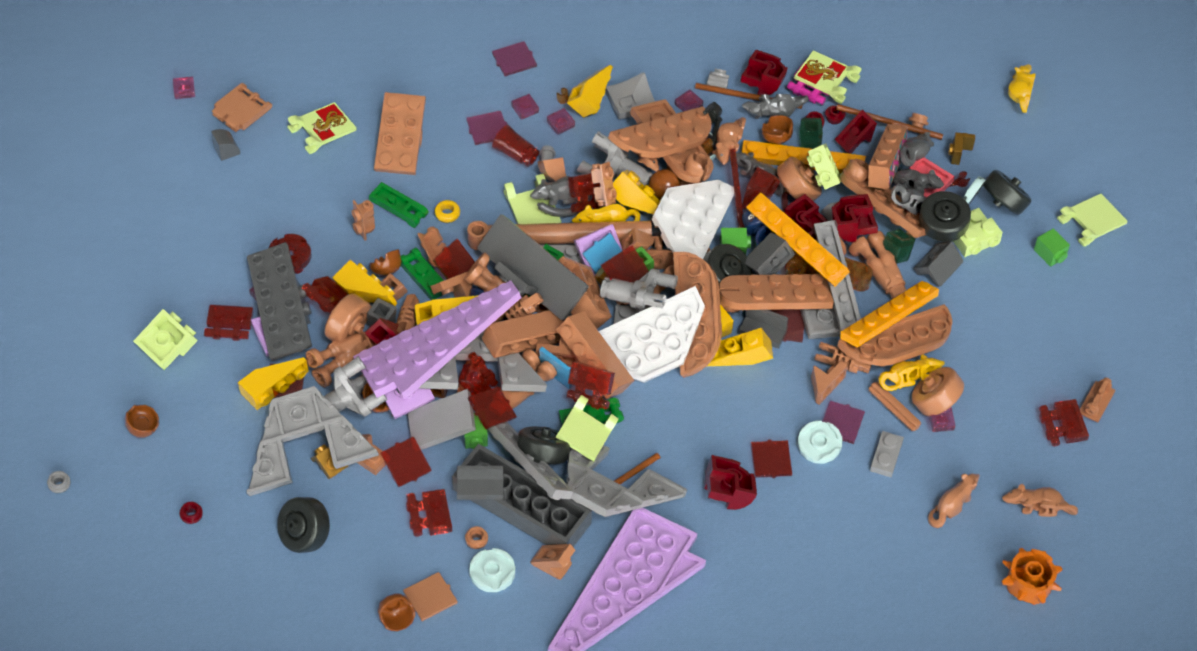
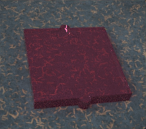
M524 41L492 51L496 60V66L500 67L505 77L537 67V63L533 58V52L529 51Z
M501 111L466 118L469 134L472 135L475 145L510 138L507 122L504 121Z
M830 401L823 422L832 423L841 433L842 441L854 444L865 411L850 407L849 404L843 405Z

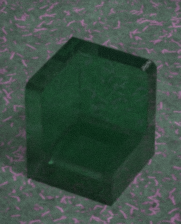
M802 118L799 128L800 147L814 149L820 146L823 137L822 119Z
M901 229L889 231L884 240V247L894 255L896 264L906 262L910 258L916 238Z

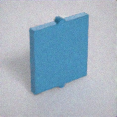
M608 233L599 241H594L593 245L582 253L595 274H597L605 261H611L618 271L624 268L623 251L611 233Z
M541 347L539 349L540 362L548 361L557 371V375L554 378L570 389L573 380L571 368L544 347Z

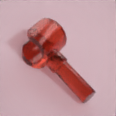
M960 172L957 179L949 187L956 185L962 188L966 187L970 181V178L965 179L967 172Z

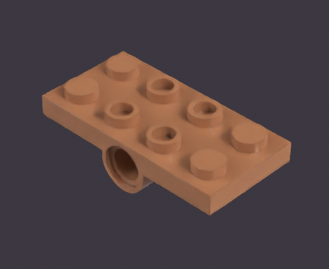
M385 92L374 165L376 172L416 175L419 148H421L426 96Z

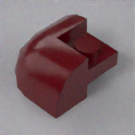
M755 50L741 76L740 82L746 83L751 87H758V95H771L782 84L788 67H785L780 62L781 58Z
M806 194L790 203L784 211L788 217L815 240L814 224L828 221L819 213V206Z
M868 194L841 197L840 201L832 206V219L835 220L838 234L843 240L856 242L858 235L878 233V225L873 216V205Z
M711 455L704 480V489L708 491V498L726 502L727 509L731 510L745 508L750 505L757 496L754 473L749 474L747 470L740 466L741 462Z

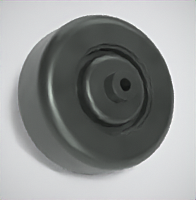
M993 170L985 179L986 181L983 186L995 198L993 203L999 208L1004 205L1007 209L1019 215L1030 205L1031 198L1019 186L1022 182L1018 178L1010 179L1001 171Z
M940 191L929 195L923 201L919 213L920 227L925 229V234L934 240L950 242L962 237L968 230L971 219V210L966 200L960 195L948 191Z
M717 245L707 252L703 258L714 270L719 285L728 276L752 275V269L745 264L746 254L734 245Z
M525 427L518 433V447L525 455L529 454L534 457L533 461L537 463L541 461L550 465L564 463L568 460L571 449L569 443L556 438L559 431L549 427Z
M295 497L288 500L282 506L278 515L277 529L280 540L287 549L296 553L313 552L321 548L327 540L330 530L329 515L325 506L313 497Z

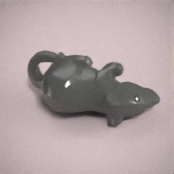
M764 94L759 97V100L762 102L748 101L743 103L742 107L748 113L754 115L756 119L762 116L776 115L790 117L797 107L808 102V96L791 97V94H776V97L770 99L769 95Z
M930 132L919 134L917 137L907 138V142H904L902 149H900V158L906 167H911L915 161L924 158L930 151V147L934 146V142L930 138Z
M731 152L732 159L740 167H743L740 169V173L742 175H750L754 184L761 187L772 186L777 195H782L785 192V187L779 180L776 169L771 165L753 158V152L748 154Z
M902 169L896 172L892 181L895 185L902 184L905 189L914 188L923 194L927 188L933 190L944 186V183L935 174L934 170H930L929 174H923L912 169Z
M565 176L549 183L542 179L541 184L535 188L530 197L533 199L550 200L549 205L554 206L558 200H563L564 204L588 201L591 198V190L585 185H580L575 178ZM581 191L584 192L586 195L580 197Z
M902 184L895 185L891 190V198L895 204L906 208L914 215L920 213L921 205L927 198L921 191L914 188L905 189ZM898 191L900 192L901 202L896 198V192Z

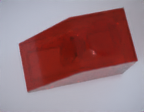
M757 167L747 185L741 208L746 210V207L760 193L770 200L780 183L779 179Z

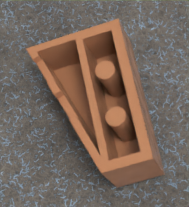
M562 256L558 261L589 286L571 314L585 312L598 329L612 316L604 298L600 296V288L592 269L587 265Z

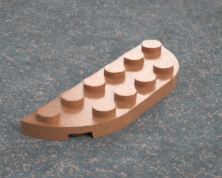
M702 106L611 131L608 139L626 152H629L630 149L635 153H641L640 157L659 158L700 146L706 141L712 124L709 113L703 114L705 108Z
M673 252L674 274L678 277L675 288L676 295L696 286L705 305L684 365L680 366V375L685 378L704 369L712 361L719 349L722 337L720 293L717 276L706 261L689 252Z
M944 304L901 319L859 347H855L842 339L838 341L837 346L847 357L859 362L880 367L893 365L941 347L949 338L952 316Z

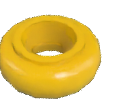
M444 200L436 205L434 212L439 221L451 223L458 219L461 211L456 202ZM446 209H449V210H452L453 212L446 214V213H443L442 211H444V210H446Z

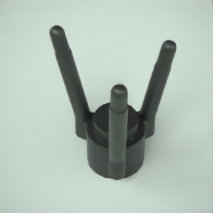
M716 102L710 103L705 111H703L704 115L709 113L711 123L715 122L711 141L712 146L715 145L717 130L723 120L720 117L722 108Z

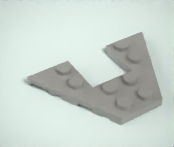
M484 330L419 387L424 389H458L456 360L497 361L502 391L546 392L547 384L519 353L494 358L482 341Z
M315 386L271 400L270 413L264 425L265 432L263 439L260 440L256 455L257 461L253 466V476L250 487L247 489V494L253 496L293 483L283 442L324 429L333 465L336 469L378 456L379 453Z
M605 445L601 448L594 462L573 448L570 449L567 460L566 484L574 491L571 499L604 517L683 498L686 495V488L650 469L629 489L593 471L608 456L610 448Z

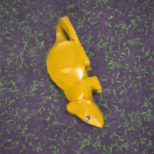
M1030 64L1014 68L1016 73L1013 75V80L1008 87L1009 97L1016 103H1019L1023 113H1027L1036 75L1035 73L1030 74L1032 70Z
M611 204L599 209H591V206L587 205L584 211L579 212L572 219V222L626 221L630 216L635 217L634 221H640V213L634 208L627 210L619 204Z
M922 354L920 360L902 361L892 365L889 372L885 371L880 374L879 384L886 391L913 386L916 383L915 380L918 378L924 380L929 376L926 373L941 368L945 362L935 358H927V356ZM889 379L896 385H886L885 381Z

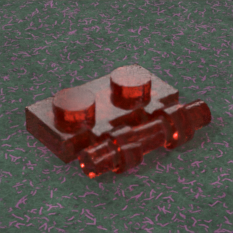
M591 173L568 177L571 198H578L577 203L571 205L572 212L584 211L587 205H590L591 209L603 207L598 206V202H595L594 187H600V183L592 182ZM587 195H592V199L590 201H588Z
M329 276L314 279L312 285L305 283L302 286V289L307 293L306 296L311 300H315L320 305V308L329 314L345 296L349 295Z
M210 305L207 327L212 328H205L204 336L213 337V339L217 340L221 338H232L233 341L249 339V331L244 330H251V319H253L254 313L253 307Z
M471 352L468 355L471 363L463 365L458 382L465 390L468 389L470 391L471 398L481 410L487 409L494 392L491 387L496 386L498 381L492 369L486 367L484 359L475 352Z
M572 362L568 384L575 385L576 387L575 391L568 390L567 398L577 402L579 397L583 395L589 399L587 404H590L591 407L608 409L610 402L604 400L602 394H611L615 373L581 362ZM585 389L593 391L592 396L586 394Z
M1076 399L1055 402L1054 410L1049 411L1047 405L1039 407L1041 423L1045 425L1046 437L1050 440L1053 447L1060 445L1059 437L1064 436L1066 444L1088 440L1089 433ZM1053 420H1058L1060 427H1055Z
M445 489L422 492L423 500L421 501L416 500L414 493L407 494L406 509L410 513L409 525L410 529L413 530L414 536L419 537L423 535L422 529L425 528L429 529L430 536L452 532ZM419 511H425L426 518H421Z

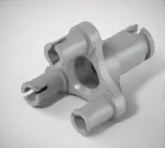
M598 131L592 143L595 144V148L608 155L605 163L610 162L614 173L613 178L619 176L625 170L633 171L640 177L639 181L644 186L647 185L653 173H648L644 167L627 158L628 154L611 142L607 136ZM583 160L577 172L592 180L590 170L592 165Z
M650 269L646 275L640 280H636L635 283L613 278L610 280L609 277H605L601 284L600 296L601 298L608 297L610 300L629 303L632 308H635L637 313L651 306L663 309L665 302L660 301H666V295L654 293V288L659 285L675 289L678 277L677 275L660 273L657 269Z
M359 356L345 366H339L334 370V390L324 397L339 412L348 408L366 417L372 413L371 410L388 399L385 394L376 398L374 393L365 399L361 397L364 385L367 383L365 377L362 374L356 379H349L366 368Z

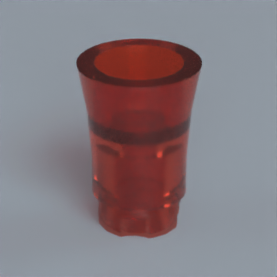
M505 125L497 133L492 143L493 149L504 153L527 167L532 166L539 155V150L520 136L510 125Z

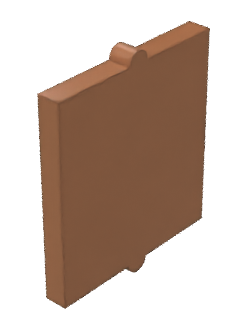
M439 572L403 590V593L411 601L421 621L458 603L450 590V585L446 584Z

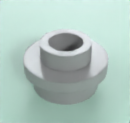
M62 471L53 472L47 480L49 490L54 493L66 491L71 484L70 477Z

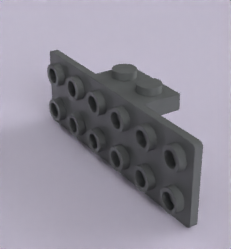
M502 214L499 215L477 247L482 253L486 252L490 260L496 264L494 268L500 273L499 277L505 282L512 281L521 295L526 293L532 296L535 293H539L544 300L542 304L563 321L569 316L589 288L584 281Z
M285 242L248 255V265L269 358L273 361L311 348L312 342L307 324L311 323L309 315L312 314L308 301H305V297H308L304 284L300 285L296 278L288 244Z

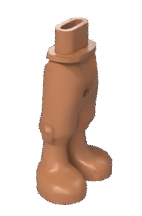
M878 231V233L869 234L867 239L865 236L858 238L856 242L850 245L848 249L850 254L854 257L862 255L866 259V269L871 272L877 283L886 294H890L892 299L905 292L906 282L903 280L895 262V257L884 247L885 235ZM871 248L876 250L879 258L873 254Z
M486 252L475 261L464 277L468 283L476 285L484 292H488L506 283L499 276L493 275L488 270L487 265L490 257Z
M362 331L361 333L347 336L342 342L333 340L326 350L319 351L315 348L306 352V361L309 367L316 368L311 373L317 383L322 387H327L332 383L331 374L336 368L345 366L354 360V355L377 344ZM335 357L332 362L319 367L325 360Z
M531 349L523 352L522 357L543 381L554 379L557 371L548 361L541 363L538 355ZM500 387L495 395L492 396V402L487 406V409L500 418L504 413H509L535 392L502 391Z

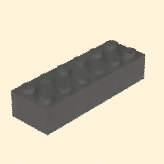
M480 444L474 448L461 464V466H503V500L471 501L546 545L571 544L574 547L592 523L591 509L576 503L572 499L560 498V500L550 498L543 487L539 486L536 480L526 473L525 470ZM456 470V472L452 475L453 490L457 492Z

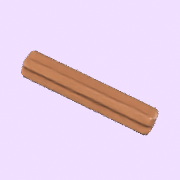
M879 382L871 384L869 392L911 431H916L920 427L921 421L891 393L883 389Z

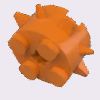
M1019 548V553L1012 561L1003 560L1002 563L1009 569L1008 576L1001 582L1003 585H1007L1008 592L1013 594L1018 600L1033 605L1043 604L1052 590H1062L1055 580L1057 574L1063 569L1061 566L1053 564L1052 557L1046 551L1031 549V551L1027 552L1023 548Z

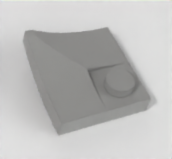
M641 73L627 81L607 86L605 89V93L618 119L632 117L630 114L632 107L655 102L645 73Z

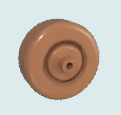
M789 157L777 167L779 180L785 187L786 193L794 199H798L806 194L815 201L821 196L822 189L816 181L814 171L799 159Z
M356 294L345 296L332 310L325 326V336L331 341L342 342L347 336L361 333L367 322V312L370 310V304Z
M938 368L930 372L929 376L924 380L918 382L911 395L912 402L923 415H938L953 406L961 397L964 391V382L953 368Z

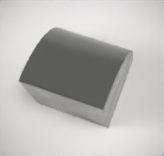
M224 129L211 131L213 146L221 161L240 155V149L229 131Z
M377 298L367 312L369 324L372 326L379 318L395 323L397 307Z

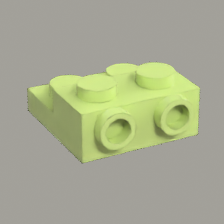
M825 143L809 150V156L806 157L810 167H815L818 173L815 175L819 187L823 186L824 189H828L841 183L840 173L827 144Z
M980 208L971 211V219L966 233L953 242L963 256L967 257L971 254H978L981 250L998 245L1003 232L992 217L987 219Z
M162 309L133 342L165 370L179 354L184 356L198 340L194 337L196 332L187 324L184 327L180 324L182 319L173 311L169 314Z

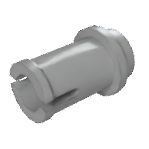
M543 146L539 151L541 161L550 160L555 157L556 152L552 146Z

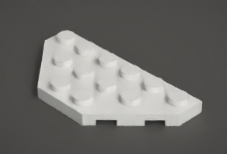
M720 180L667 188L652 218L654 225L659 227L662 233L661 237L667 248H670L672 252H689L703 259L737 188Z
M696 286L666 301H662L665 302L663 309L654 306L649 307L599 331L634 380L645 383L684 365L705 309Z

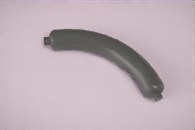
M538 202L537 204L538 209L542 212L557 217L576 215L585 210L587 205L585 202H581L574 207L561 209L551 207L543 202Z

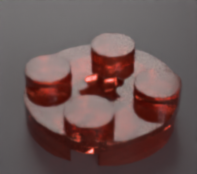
M285 234L284 238L279 240L277 237L271 242L269 248L286 242L289 250L293 251L291 258L295 274L301 273L311 260V248L307 240L297 234Z

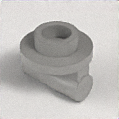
M715 68L714 72L710 71L707 85L727 89L729 75H726L725 70Z

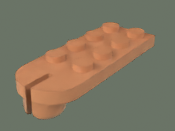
M664 99L632 107L630 114L637 124L673 115L676 112L667 100ZM701 145L663 157L674 174L681 180L689 183H699L700 180L706 181L710 178L714 168L711 158Z
M857 158L850 160L840 175L841 182L857 195L868 194L874 210L885 214L893 224L903 227L908 235L914 238L925 236V229L920 227L919 213L914 215L906 208L895 204L891 198V189L868 187L869 164ZM896 194L897 200L901 202V197Z
M821 274L732 275L725 277L719 285L720 305L728 313H735L739 310L832 309L834 304L827 280Z

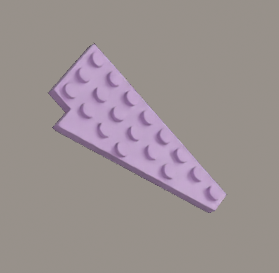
M512 281L503 283L488 292H484L467 302L461 303L459 306L442 312L434 318L423 321L409 330L402 331L388 340L354 355L353 358L355 359L359 356L366 368L361 370L376 398L397 388L403 399H406L521 299L520 293Z
M645 508L633 510L548 647V651L587 650L703 569L706 565V560L689 552L697 539V533Z

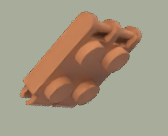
M241 83L214 104L215 108L212 110V115L221 122H226L225 124L235 132L239 129L244 131L272 108V103L265 102L258 93H253L247 88L246 84Z

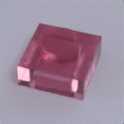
M193 76L173 78L175 99L195 97Z
M690 89L675 99V105L683 112L702 107L704 103Z
M530 94L511 101L512 108L521 120L539 113V107Z
M565 108L547 116V122L557 134L575 127V120Z
M952 407L938 415L931 414L929 416L932 432L955 430L956 425Z

